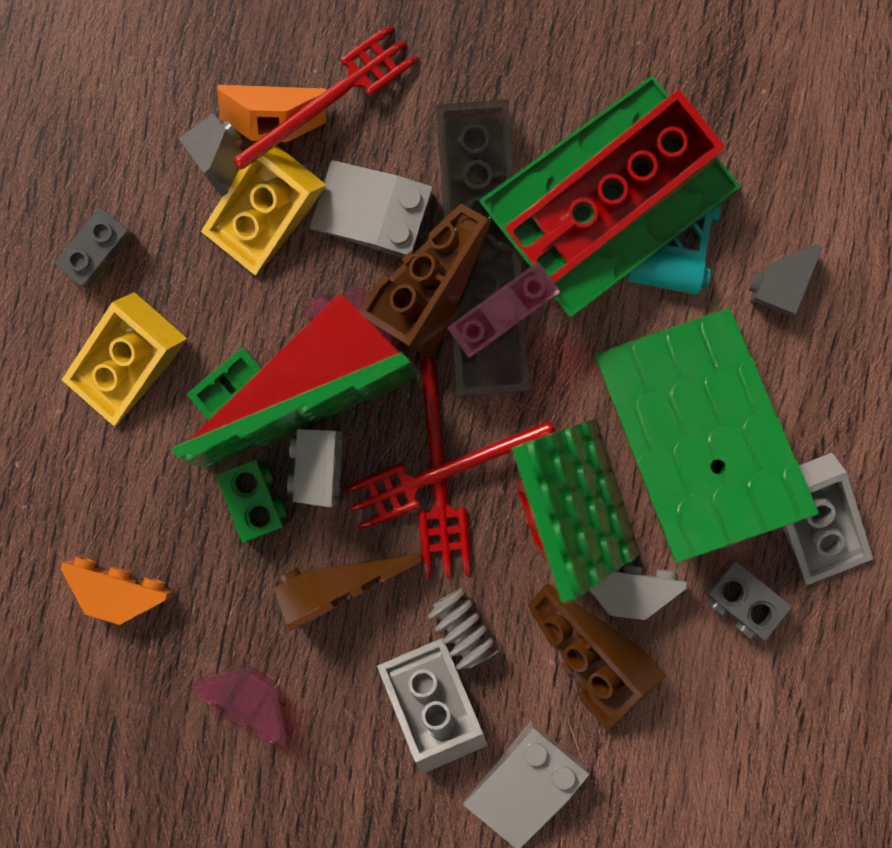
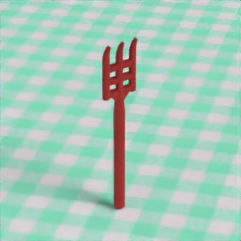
M390 26L378 31L340 59L341 64L348 68L346 78L334 84L236 156L234 159L236 167L239 169L248 167L344 96L352 87L365 88L369 96L374 95L419 60V57H411L396 66L390 58L405 47L406 42L396 43L384 51L378 42L391 33L394 28ZM369 49L377 56L373 60L366 53ZM356 58H359L365 65L361 69L354 62ZM381 64H384L389 70L386 75L379 69ZM370 72L377 79L373 84L366 76Z
M425 357L421 360L430 465L432 469L444 464L445 461L436 365L432 357ZM446 479L432 484L436 502L435 506L430 512L424 510L418 512L421 550L426 579H431V552L441 551L445 576L449 578L451 576L450 550L461 549L465 575H470L471 556L466 508L459 507L457 510H454L447 503ZM458 517L459 526L448 527L447 518ZM438 519L439 528H428V520ZM459 533L460 542L449 543V534ZM440 535L441 543L430 544L429 536Z
M545 422L427 470L416 477L405 473V465L399 463L346 486L342 489L343 493L368 486L372 495L352 505L349 508L350 511L360 510L375 504L379 513L358 524L357 529L360 530L378 525L419 508L420 502L415 498L419 487L436 483L513 451V447L555 433V427L551 422ZM397 474L401 484L394 487L390 477ZM383 480L386 490L379 493L376 482ZM405 492L408 503L401 505L398 495ZM390 498L394 508L387 511L383 501Z

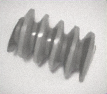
M464 588L458 589L433 604L434 609L428 615L429 619H441L435 628L436 632L448 631V634L442 640L443 645L450 643L456 645L449 653L450 657L462 656V660L456 666L457 670L474 667L498 652V650L487 651L494 642L491 637L480 638L486 631L484 624L473 626L479 618L478 613H466L471 607L472 602L470 600L459 601L465 592Z

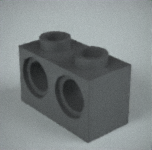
M99 207L54 264L82 287L92 290L136 235Z
M732 559L726 562L703 591L710 597L707 604L723 617L727 612L738 620L735 627L751 640L757 635L765 641L792 608L774 591ZM730 581H736L739 586L738 595L732 600H726L722 592L724 585ZM758 604H764L767 609L765 619L758 623L753 622L751 619L753 607Z

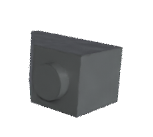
M212 113L181 136L179 140L204 175L223 197L229 192L238 169L234 159L242 153V150L236 144V141L241 137L228 120L221 124L215 114Z
M816 244L765 266L761 272L756 270L748 287V290L753 292L749 301L787 317L795 315L823 247Z

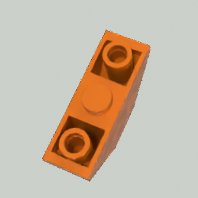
M218 85L220 120L223 122L228 120L236 131L251 141H258L325 92L326 89ZM325 109L282 142L293 140L325 124L327 121V110Z
M76 556L75 560L65 561L61 566V571L84 614L117 625H121L171 598L173 592L164 588L165 582L150 577H144L143 581L130 578V571L117 567H110L109 571L95 567L97 562L85 557Z

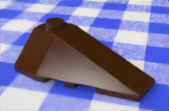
M460 204L429 233L426 243L415 253L410 251L402 258L404 263L390 276L385 274L376 283L359 312L371 323L430 358L451 324L491 221Z
M418 552L313 568L300 573L297 567L278 577L281 584L273 589L289 631L334 609L333 607L338 605V602L352 599L370 589L371 585L375 583L380 584L422 562L423 558L421 553Z
M546 584L529 603L528 607L550 644L556 645L565 661L561 666L565 673H572L581 691L577 694L582 703L607 731L667 676L648 654L631 640L573 600L562 603L558 590L550 584Z

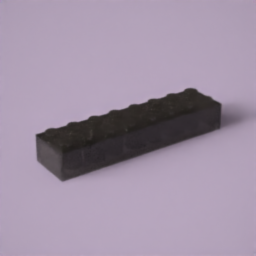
M509 100L437 104L436 121L443 217L445 219L454 209L462 204L491 221L451 321L457 397L528 392L530 391L520 253L479 202L480 199L514 176Z

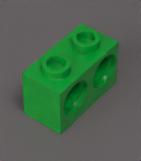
M242 347L186 395L209 420L263 367L247 349Z
M256 459L216 475L242 543L286 526L284 518L289 517L283 499L281 497L275 498L270 485L275 484V479L268 463L262 465L261 460ZM246 472L253 474L257 480L256 489L251 493L244 492L239 486V479ZM257 506H263L270 512V521L266 526H259L253 521L252 513Z

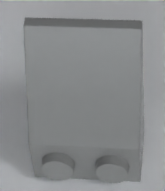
M331 160L324 181L326 187L320 194L310 229L401 258L410 251L414 253L433 195V187L401 176Z
M297 429V437L291 436L289 456L290 458H295V473L289 472L287 493L293 494V502L332 507L339 503L343 432Z
M833 453L799 465L819 514L782 527L806 586L873 560L847 472Z
M443 638L377 666L414 761L421 774L488 746L455 665L449 655L447 646L442 643Z
M530 721L464 801L463 805L514 848H521L566 804L589 776V772L583 763Z

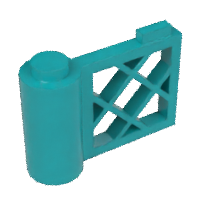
M722 202L689 227L693 229L700 239L698 251L684 248L676 237L671 241L674 246L665 245L627 275V282L698 295L700 289L706 290L711 273L710 268H705L711 222L719 221ZM701 220H703L702 229L697 224Z

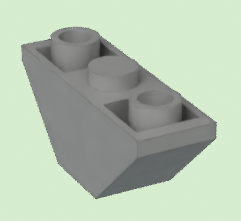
M624 565L620 571L611 573L599 585L593 586L589 591L608 615L646 620L686 589L687 582L683 579H678V572L657 569L656 575L642 574L643 567Z

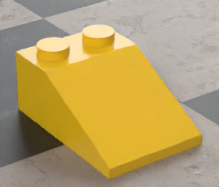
M276 145L245 169H239L233 179L229 192L221 198L201 232L256 276L309 213L326 187V184Z
M135 292L111 303L62 378V381L108 422L116 426L171 364L187 338Z

